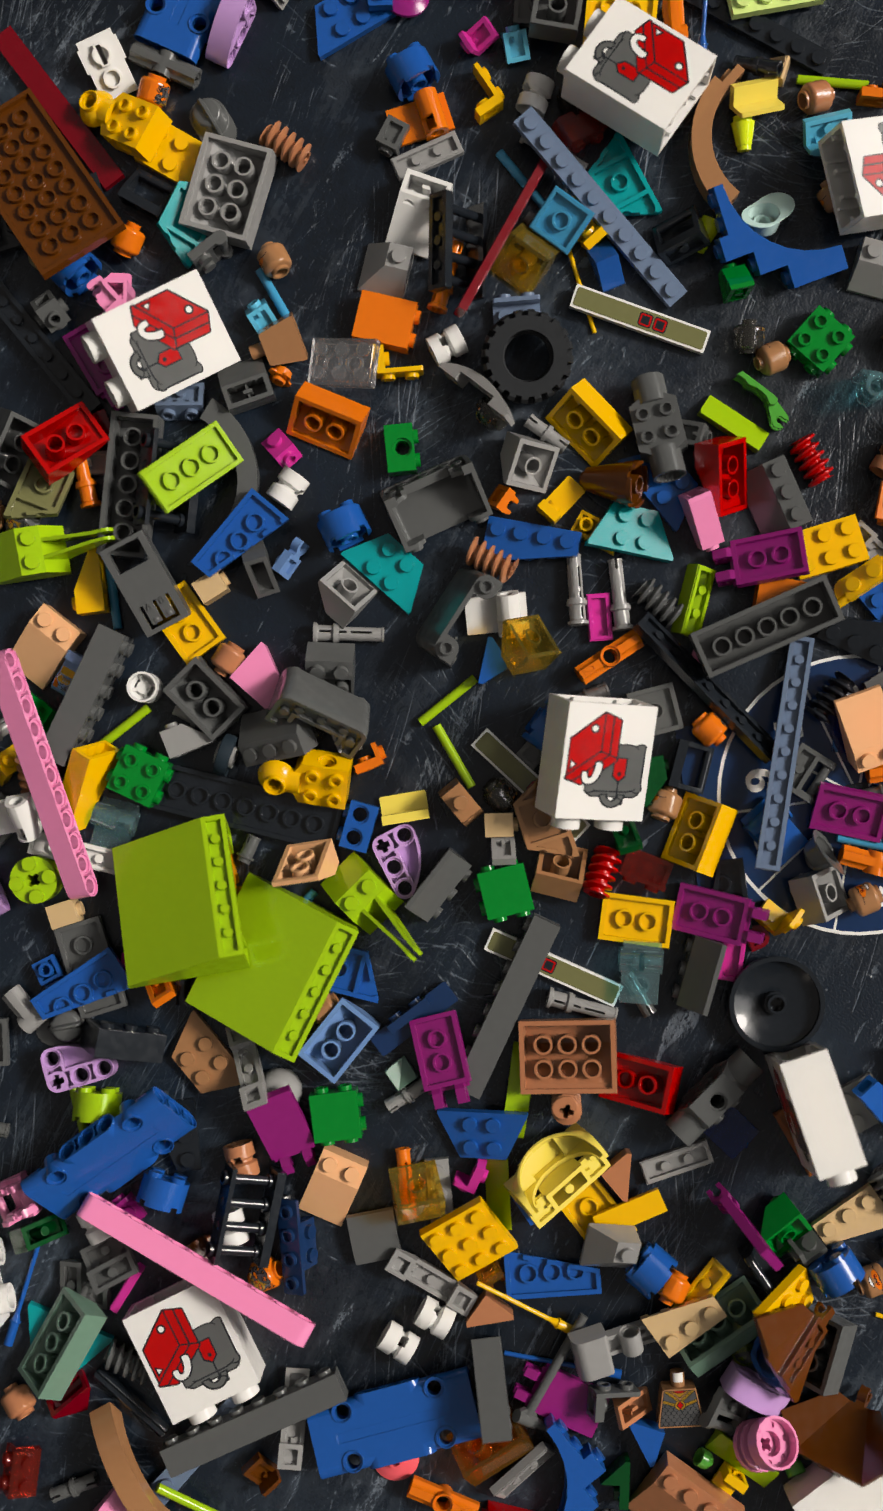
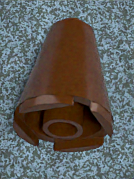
M643 460L587 467L580 475V485L584 491L637 509L641 507L645 500L641 499L642 493L648 490V467L642 465L644 463Z

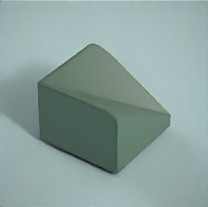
M405 1055L385 1069V1074L398 1091L418 1077V1073Z

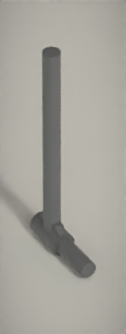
M579 1313L569 1333L582 1329L588 1317L583 1313ZM568 1335L527 1407L514 1410L512 1414L513 1422L548 1433L544 1421L538 1419L535 1411L571 1349Z

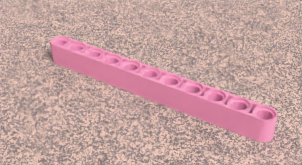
M11 648L1 650L0 709L65 891L72 900L95 896L98 891L97 880L19 658Z
M89 1192L77 1212V1216L279 1336L303 1348L316 1324L222 1267L213 1265L210 1260L95 1193Z

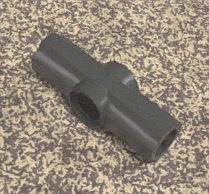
M137 40L132 44L128 58L131 63L166 78V82L172 80L192 90L199 86L202 75L200 68L180 60L176 54L167 49L157 50Z

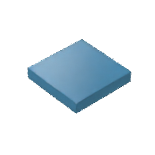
M555 185L532 220L529 228L568 255L595 213Z

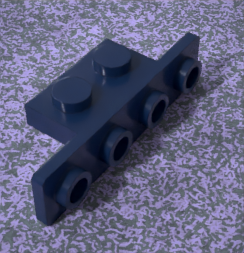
M443 981L422 998L417 996L407 1004L409 1008L402 1013L398 1010L388 1018L390 1022L378 1030L370 1040L381 1055L385 1056L412 1036L409 1025L411 1020L442 1013L457 1002L458 997L448 984Z
M282 1198L278 1226L284 1293L303 1296L306 1294L305 1270L318 1263L314 1216H305L300 1219L299 1201L297 1199Z

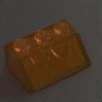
M510 1403L512 1441L483 1444L482 1438L455 1444L451 1447L464 1479L474 1487L535 1448L525 1426L513 1422L512 1414L514 1409ZM452 1432L446 1436L447 1440L453 1438Z

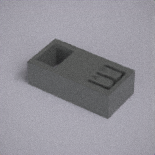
M145 528L99 552L147 638L191 614V609ZM138 537L149 559L121 574L109 552ZM166 593H168L173 603L175 604L177 610L179 611V614L165 620L164 622L154 627H151L141 607L143 606L152 624L155 625L156 623L162 621L163 618L161 617L153 600H156L165 618H168L176 613L166 596Z
M501 1336L471 1340L482 1443L512 1441L511 1411L508 1402Z

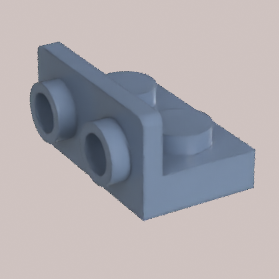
M523 292L520 296L512 297L510 294L497 295V298L492 299L493 323H497L505 315H509L517 310L535 309V311L540 312V294L535 295L534 292Z
M204 382L194 383L156 402L155 409L157 415L166 421L201 420L200 417L204 412Z

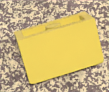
M770 76L730 84L729 108L740 118L784 110L785 104L777 98L778 78Z
M425 790L379 798L383 826L430 818Z

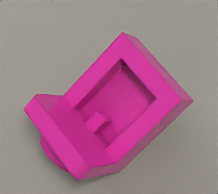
M483 16L467 32L461 30L458 33L462 40L460 45L464 51L480 56L500 38L486 16Z
M279 428L261 443L282 468L284 466L290 468L302 457V454L293 442Z
M478 1158L470 1175L457 1170L453 1185L462 1192L475 1194L479 1183L484 1184L488 1176L489 1170L486 1169L488 1160Z

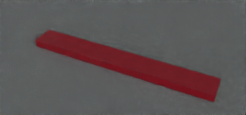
M9 26L0 33V52L27 88L31 89L47 114L91 172H97L99 181L106 191L110 190L125 178L122 171L89 128L83 123L80 116L12 27Z
M541 158L453 312L455 316L463 317L548 167Z

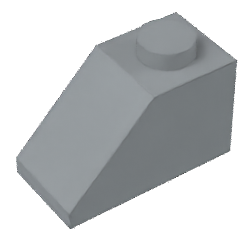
M177 721L165 725V730L159 732L170 759L178 758L217 742V739L212 741L203 731L186 724H178Z

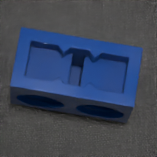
M353 799L350 804L346 803L342 817H346L344 827L339 826L336 840H340L339 846L367 853L380 807ZM361 807L366 810L367 817L365 820L358 821L355 819L354 811L356 808ZM352 830L360 834V841L356 844L349 842L347 837L348 833Z

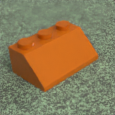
M305 381L295 395L286 434L351 460L365 429L371 408Z

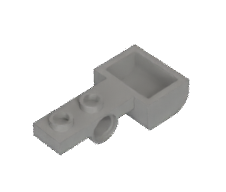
M641 1319L606 1331L600 1322L567 1333L577 1374L585 1382H592L613 1375L615 1369L611 1356L623 1353L627 1357H637L643 1353V1345L656 1341Z

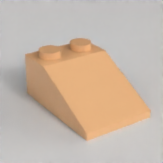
M43 603L28 622L13 650L19 658L24 675L44 690L61 669L68 650L75 651L87 634L52 606Z
M878 684L834 700L848 762L858 773L883 765V691L881 686Z
M332 838L287 845L272 880V887L319 881L335 875L339 860Z
M334 1145L324 1146L300 1201L299 1209L341 1227L366 1173L369 1160Z

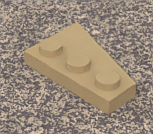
M867 1183L810 1224L825 1245L883 1229V1202L872 1189V1186Z
M709 1294L684 1302L683 1305L669 1309L668 1307L661 1309V1312L642 1315L640 1319L668 1358H671L726 1318L727 1314L713 1294Z

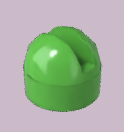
M700 1447L694 1454L693 1464L706 1470L714 1463L713 1454L704 1447Z
M796 1458V1461L790 1468L785 1469L788 1478L806 1472L803 1463L798 1458Z

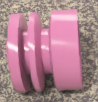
M773 1415L742 1421L735 1430L733 1448L740 1464L750 1472L782 1471L790 1468L796 1461L799 1452V1441L796 1431L790 1422L783 1417Z

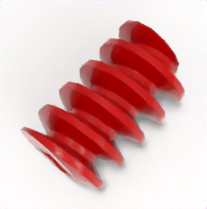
M810 433L792 443L790 446L794 447L789 452L790 455L798 454L794 460L795 463L803 462L799 467V471H808L803 478L805 480L812 479L808 485L809 488L832 477L833 475L830 476L829 473L834 469L833 466H824L829 461V458L820 459V456L825 452L824 449L815 450L820 444L819 441L811 442L815 433Z
M599 845L594 848L595 854L591 857L592 863L588 865L589 872L585 874L586 880L583 881L582 887L583 892L594 898L608 900L610 896L604 891H612L613 887L607 883L616 881L610 874H617L619 872L613 865H621L622 862L616 858L620 856L619 851L611 847Z

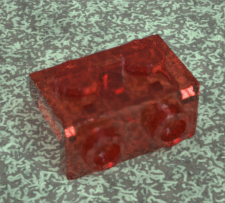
M638 850L625 855L619 873L623 875V880L631 884H636L637 881L643 883L646 890L657 894L659 890L665 892V885L674 863Z
M7 1443L6 1452H3L2 1456L4 1472L0 1476V1490L3 1491L7 1499L36 1496L42 1451L39 1445L16 1448L13 1443Z

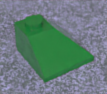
M784 1192L773 1197L770 1203L765 1206L761 1230L763 1239L776 1256L781 1258L790 1248L787 1239L791 1237L795 1242L813 1229Z

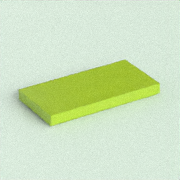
M215 420L140 471L137 475L166 515L244 460Z

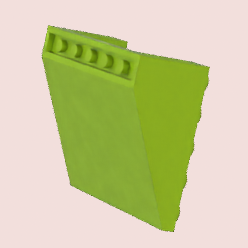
M225 814L200 817L112 848L127 985L129 989L250 968L247 944L241 932L231 854H234L232 836Z
M248 872L237 894L241 932L247 944L250 968L196 977L185 1002L271 1053L294 1063L359 930L353 921L280 886L272 887V882Z

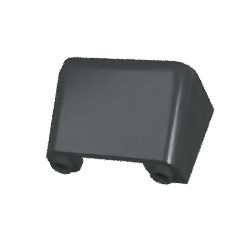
M466 455L451 458L391 485L380 492L381 499L406 553H415L424 548L423 544L426 543V538L466 520L475 521L476 524L488 520V516L493 514L473 463Z
M468 567L459 569L417 632V645L423 651L451 668L457 660L456 656L459 652V645L453 637L448 635V632L471 597L478 596L482 599H491L498 592H501L503 583L493 576Z
M288 667L279 677L265 720L276 724L278 719L287 718L286 722L291 723L294 718L302 720L336 736L334 744L342 745L341 755L352 759L365 743L369 732L370 704L364 698L349 693L298 667Z

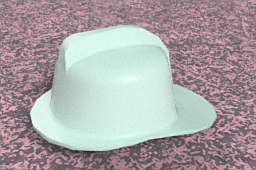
M770 193L745 208L741 217L756 233L763 237L773 235L777 231L780 222L793 212L795 202L786 193Z

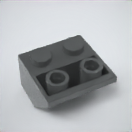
M262 357L255 360L251 358L217 372L228 410L233 416L277 401Z
M308 642L305 656V672L354 694L355 644Z

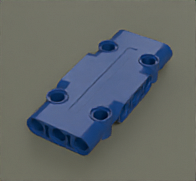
M146 0V9L134 33V38L157 50L167 49L176 54L180 60L196 66L205 43L208 42L211 27L221 0ZM158 6L163 7L160 11H153ZM200 25L206 26L201 31L196 30V28Z
M154 1086L136 1100L129 1099L122 1102L119 1106L120 1114L114 1117L111 1114L102 1116L63 1144L59 1153L48 1155L44 1159V1168H38L21 1181V1188L30 1199L61 1219H67L80 1209L89 1192L101 1195L105 1191L112 1193L150 1167L157 1160L159 1154L163 1155L171 1152L174 1148V1142L196 1128V1120L186 1108Z
M467 1366L442 1373H432L423 1378L412 1377L366 1389L353 1394L351 1397H347V1401L307 1418L321 1479L349 1472L357 1473L361 1469L368 1467L370 1469H377L430 1455L440 1448L449 1449L455 1444L482 1438L479 1410ZM432 1380L438 1381L441 1384V1390L437 1392L432 1391L429 1388V1382ZM338 1405H346L349 1409V1414L346 1416L340 1415L337 1410ZM448 1429L452 1432L453 1438L446 1441L441 1437L440 1432ZM349 1455H358L361 1463L357 1465L352 1464L349 1461Z

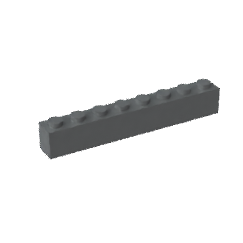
M535 912L532 917L527 916L522 926L525 932L521 939L517 937L512 951L515 952L512 960L507 959L503 966L502 972L505 975L501 982L497 980L494 985L492 994L495 996L491 1003H486L481 1014L485 1017L482 1023H477L471 1036L475 1038L472 1045L467 1044L465 1047L472 1078L467 1089L470 1096L479 1100L560 930V924Z
M329 1366L324 1367L310 1378L308 1376L301 1377L292 1386L287 1388L286 1386H281L267 1397H264V1395L258 1396L251 1401V1404L244 1407L238 1405L222 1417L220 1414L213 1416L207 1421L208 1423L201 1426L199 1424L193 1425L179 1436L177 1434L170 1435L164 1440L159 1451L170 1477L173 1478L347 1401V1387L337 1366L332 1368Z

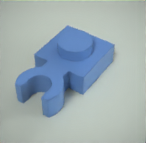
M295 537L290 545V549H285L276 558L272 569L286 580H289L301 563V560H299L300 556L306 553L309 546L298 537Z

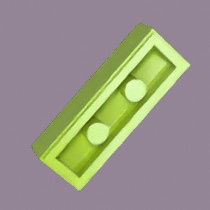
M712 395L708 397L697 416L728 436L746 437V448L755 454L760 450L770 434Z
M700 564L687 565L677 604L682 603L684 607L682 613L673 622L671 632L688 636L702 629L716 570Z
M508 1158L507 1160L487 1159L486 1169L489 1170L485 1180L487 1205L507 1230H512L510 1193L503 1185L509 1180Z
M715 1430L705 1445L707 1449L762 1487H766L779 1475V1471L756 1473L745 1469L736 1458L733 1438L727 1436L725 1432Z

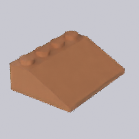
M616 1018L521 1019L518 1021L520 1094L617 1093Z
M667 1450L629 1497V1509L631 1511H745V1506Z

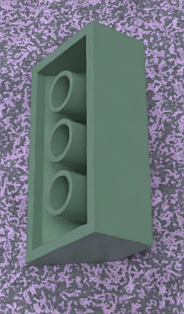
M744 1275L715 1295V1299L726 1312L727 1317L679 1351L689 1369L698 1378L758 1336L753 1312L762 1301Z
M68 1287L62 1288L17 1369L38 1399L62 1400L107 1319V1316L96 1303Z

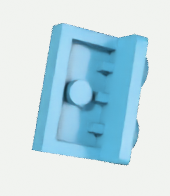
M848 108L803 119V147L810 155L821 156L818 141L841 121L852 120V111Z

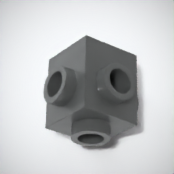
M49 289L30 302L37 314L34 318L42 329L47 327L51 333L63 329L67 322L71 320L66 313L70 310L62 298L57 300Z

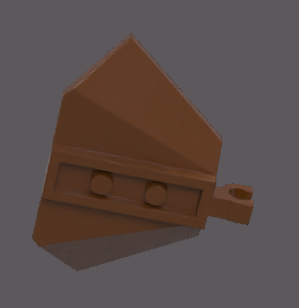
M819 1301L814 1308L816 1315L803 1304L797 1303L753 1317L764 1357L794 1403L799 1401L815 1351L828 1332L826 1328L827 1323L835 1314L832 1306L828 1305L826 1309L823 1303Z
M861 1385L855 1402L839 1392L836 1395H820L781 1410L783 1418L790 1422L796 1431L799 1441V1455L813 1461L818 1467L839 1478L843 1477L861 1487L867 1486L883 1476L881 1411L866 1408L872 1398L871 1388Z

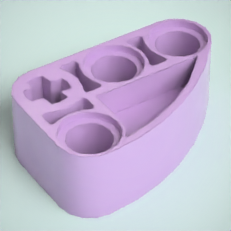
M221 0L211 27L205 53L206 59L227 69L231 67L255 18V0Z
M404 823L376 837L372 843V848L395 894L401 899H408L413 896L420 878L422 857L419 840L414 828ZM401 828L410 830L411 838L408 841L399 839L398 831ZM382 839L384 842H389L390 845L387 846L388 851L385 852L383 849H378L377 845L380 844L378 840ZM391 860H397L400 863L401 869L399 872L392 873L389 871L388 863ZM403 881L409 882L412 886L411 892L407 894L401 893L398 888L399 883Z
M80 1044L53 1046L44 1050L40 1057L46 1084L49 1090L55 1093L107 1079L118 1070L117 1059L94 1058ZM50 1052H55L58 1055L57 1064L49 1060ZM102 1061L110 1064L111 1070L109 1073L101 1070ZM79 1068H84L87 1071L88 1077L86 1080L78 1076ZM63 1077L64 1082L57 1084L56 1079Z
M735 1359L731 1360L720 1378L721 1385L728 1395L765 1416H780L782 1414L781 1410L785 1409L790 1401L788 1394L779 1387L769 1386L759 1377L758 1373Z

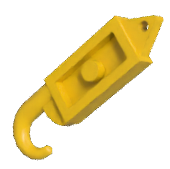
M877 554L837 581L834 592L840 608L849 602H853L883 582V556Z

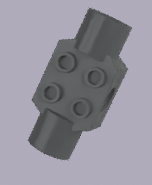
M661 372L641 374L631 381L635 403L629 407L641 460L650 464L655 483L676 481L687 473L682 454L688 450L677 397L667 393L664 376Z
M738 1048L727 1060L715 1064L682 1097L678 1109L665 1123L687 1146H690L707 1128H710L713 1124L717 1125L725 1116L724 1113L730 1107L734 1108L740 1103L744 1091L763 1071ZM718 1094L715 1099L711 1100L712 1096Z

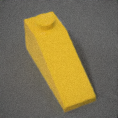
M97 547L87 552L74 589L75 597H72L73 610L80 616L110 613L104 561L96 553Z

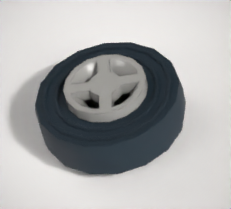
M226 734L223 740L219 742L213 758V773L226 776L229 770L233 768L239 752V737Z

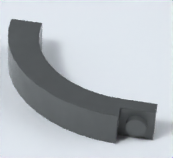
M212 398L200 417L201 421L208 426L216 420L244 460L236 466L237 493L232 512L251 488L259 493L260 473L254 448L239 422L223 405Z

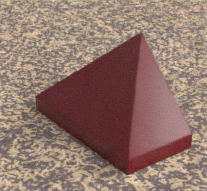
M81 1368L77 1371L61 1401L46 1400L53 1419L88 1410L91 1388L84 1369Z

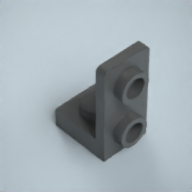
M621 1380L619 1383L612 1384L599 1381L597 1384L588 1385L586 1413L595 1423L604 1422V1414L607 1412L606 1398L640 1397L641 1391L633 1382L628 1380Z

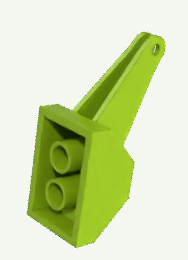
M34 525L0 533V585L70 575L72 573L69 559L103 544L115 541V536L91 539L68 548L66 542L113 533L114 530L112 527L65 535L63 526Z
M354 850L337 867L335 875L326 878L320 885L334 903L354 923L369 935L379 927L415 962L417 960L415 955L382 924L389 918L411 948L418 955L421 956L423 954L395 912L404 900L399 898L392 887Z

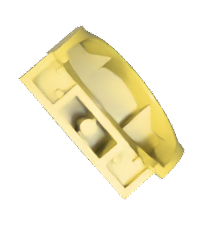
M574 1123L564 1132L549 1135L535 1143L517 1165L518 1168L515 1175L503 1185L515 1202L524 1209L535 1226L540 1229L610 1168L611 1164L606 1159L608 1154L598 1141L584 1128ZM583 1156V1157H582L581 1159H579L578 1161H577L576 1159H574V1158H576V1157Z

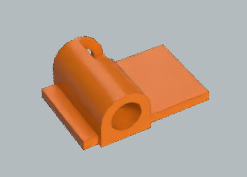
M435 87L420 89L413 96L414 102L385 111L386 117L389 114L410 125V130L401 147L425 139L429 141L455 130L444 92L437 94Z

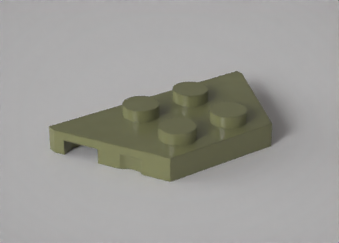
M28 458L4 511L3 518L58 517L76 476L75 471L73 470L68 475L48 485Z

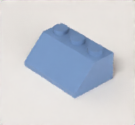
M342 997L304 1044L298 1055L335 1084L376 1033L381 1023L365 1010Z

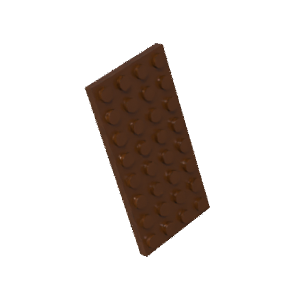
M27 88L0 105V214L44 280H47L127 228L30 88Z

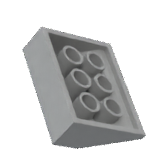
M205 131L178 221L179 225L210 236L217 230H222L228 237V244L252 250L278 163L274 150Z

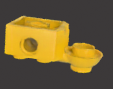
M88 90L79 99L80 116L85 125L94 128L101 126L100 134L115 149L148 163L151 162L173 122L159 106L124 92L113 99L112 95L106 91Z
M312 749L297 759L295 768L279 760L264 762L258 769V780L268 794L279 795L289 792L293 793L299 803L345 810L350 789L353 758L344 757L341 753Z

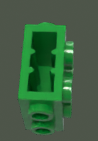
M820 305L785 343L790 350L791 358L794 360L798 359L804 365L803 368L807 373L812 376L816 375L818 378L823 372L827 375L837 365L834 360L839 354L842 357L847 354L853 347L850 342L855 337L849 326L839 323L834 318L835 316L831 310L826 307L822 308Z
M140 743L126 744L125 747L119 749L116 755L118 762L115 768H111L107 774L106 781L108 783L106 788L148 808L154 807L155 804L158 805L164 795V792L161 791L164 784H168L173 776L174 771L171 769L174 764L168 762L169 757L156 752L153 755L146 752L148 747Z
M516 858V865H504L495 868L491 864L480 867L481 872H477V878L473 879L476 893L481 892L483 901L479 902L482 916L487 915L488 921L493 920L494 923L508 920L507 916L516 914L517 917H523L531 914L530 910L535 908L522 861L518 862Z
M344 1083L337 1085L338 1088L328 1089V1086H320L310 1092L309 1104L314 1144L321 1143V1146L334 1145L335 1141L344 1140V1143H354L359 1141L358 1138H362L363 1130H367L366 1116H361L360 1107L364 1106L363 1093L358 1092V1086Z

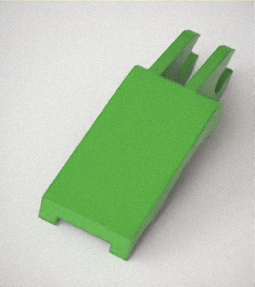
M744 371L738 373L737 377L733 380L739 382L743 389L752 392L762 400L766 409L769 426L772 430L781 431L783 427L777 422V419L787 423L789 417L778 403L777 397Z

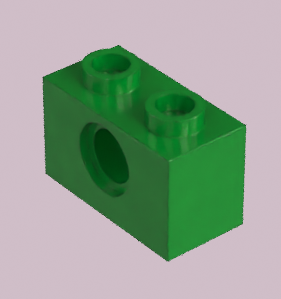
M412 422L383 425L389 477L417 474V467H421L420 453H415L414 444L419 443L418 430L413 429ZM399 445H407L409 447L408 453L405 455L398 454L396 449Z

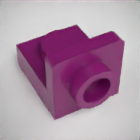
M131 1191L126 1195L120 1193L110 1201L140 1220L148 1214L140 1202L136 1201V1197Z

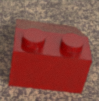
M83 401L21 435L22 449L48 485L71 473L110 441V438Z
M720 436L695 443V469L703 487L711 490L718 517L747 509L746 437Z
M617 1052V1093L599 1094L598 1097L662 1115L673 1114L683 1067L659 1060Z

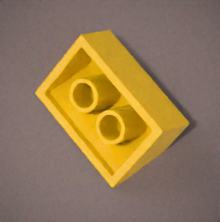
M585 378L572 386L545 417L565 439L570 441L569 444L591 466H598L634 430Z
M686 791L661 858L713 878L738 811L724 804Z

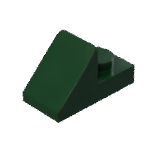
M623 821L622 831H611L616 850L619 851L620 856L643 849V844L634 821Z
M623 1452L605 1468L606 1471L599 1476L601 1485L613 1486V1500H617L619 1510H629L630 1459L628 1452Z

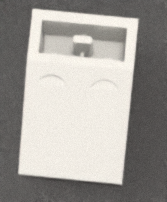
M407 168L386 242L413 247L414 255L429 260V195L445 189L453 191V184Z

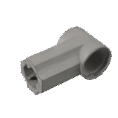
M20 984L13 987L2 997L4 1002L18 1017V1025L28 1034L33 1033L49 1019L42 1020L30 1002V996Z

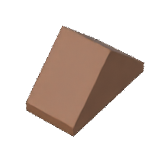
M624 1148L609 1161L611 1167L601 1175L624 1202H628L632 1156L629 1148Z
M484 1289L466 1317V1326L469 1328L514 1320L513 1307Z
M638 1387L641 1391L640 1397L612 1398L619 1430H625L652 1411L647 1387Z

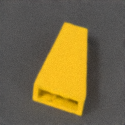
M106 740L76 747L71 751L63 786L79 831L86 829L108 783L106 781L107 774L111 768H115L118 762L116 755L119 749Z

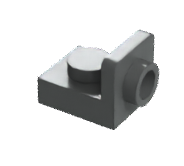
M388 114L375 139L378 151L389 158L400 155L399 149L410 130V125Z
M682 419L689 447H694L695 443L712 439L711 428L705 423Z
M813 1229L795 1242L791 1237L787 1239L790 1246L787 1250L795 1262L800 1261L804 1267H807L828 1252L827 1247Z

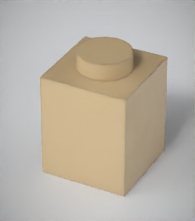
M218 572L211 578L204 575L191 583L206 606L231 592L228 587L231 582L224 572Z
M513 812L484 813L485 837H514V831H518V821L516 817H513Z
M69 899L45 907L52 930L84 920L85 907L82 901L78 899Z

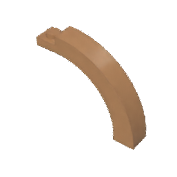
M739 64L733 70L727 69L720 79L714 76L709 82L708 87L701 95L690 126L688 139L690 168L697 188L707 204L708 189L723 184L731 204L735 202L740 193L721 171L712 145V125L715 112L730 93V84L739 83L745 69Z
M111 1402L90 1412L91 1426L100 1457L109 1479L126 1510L170 1511L152 1491L137 1464L128 1441L122 1412Z

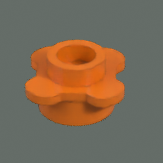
M276 365L274 368L269 369L271 374L269 379L275 385L280 387L291 386L289 380L291 379L292 372L288 368Z

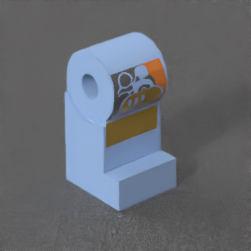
M68 650L65 661L52 682V689L65 696L83 655L74 650Z

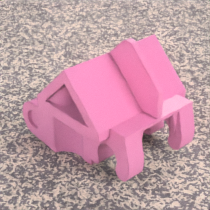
M110 273L105 279L99 275L90 280L86 285L89 291L94 290L92 294L98 299L96 302L103 308L105 313L135 299L136 292L132 287V276L129 273Z
M26 1170L0 1181V1215L3 1220L1 1223L3 1228L10 1227L22 1219L36 1216L43 1209L41 1205L26 1196L21 1188V1181L28 1176ZM11 1194L16 1205L12 1212L9 1211L3 1196Z

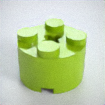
M35 855L20 860L15 864L10 874V889L19 900L28 904H39L54 898L63 886L55 860ZM35 875H38L40 883H35Z
M91 1085L78 1087L74 1091L72 1121L79 1119V1122L94 1123L106 1114H111L114 1117L120 1114L119 1106L122 1103V1093L119 1092L120 1087H105L101 1091H97L96 1086Z

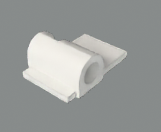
M110 28L76 43L79 50L77 54L87 75H91L97 90L106 91L115 99L123 92L129 94L138 89L124 59L126 55L116 34L113 35Z
M501 591L491 599H482L475 596L471 597L465 606L467 635L498 632L500 638H515L522 635V630L529 629L525 591Z
M30 792L6 796V799L0 800V835L16 832L18 840L23 843L34 841L40 837L43 826Z

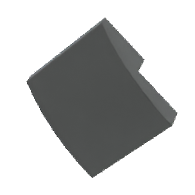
M393 1206L346 1215L356 1265L390 1259L396 1248L402 1249Z
M112 1236L97 1245H90L80 1250L88 1270L86 1274L95 1295L140 1272L133 1249Z
M83 1259L61 1260L60 1292L63 1287H68L96 1303L100 1309H109L112 1304V1287L95 1295L86 1273L88 1270Z

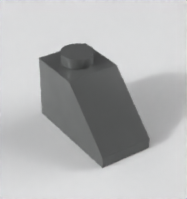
M261 540L242 554L243 564L258 599L280 592L270 557L263 540Z

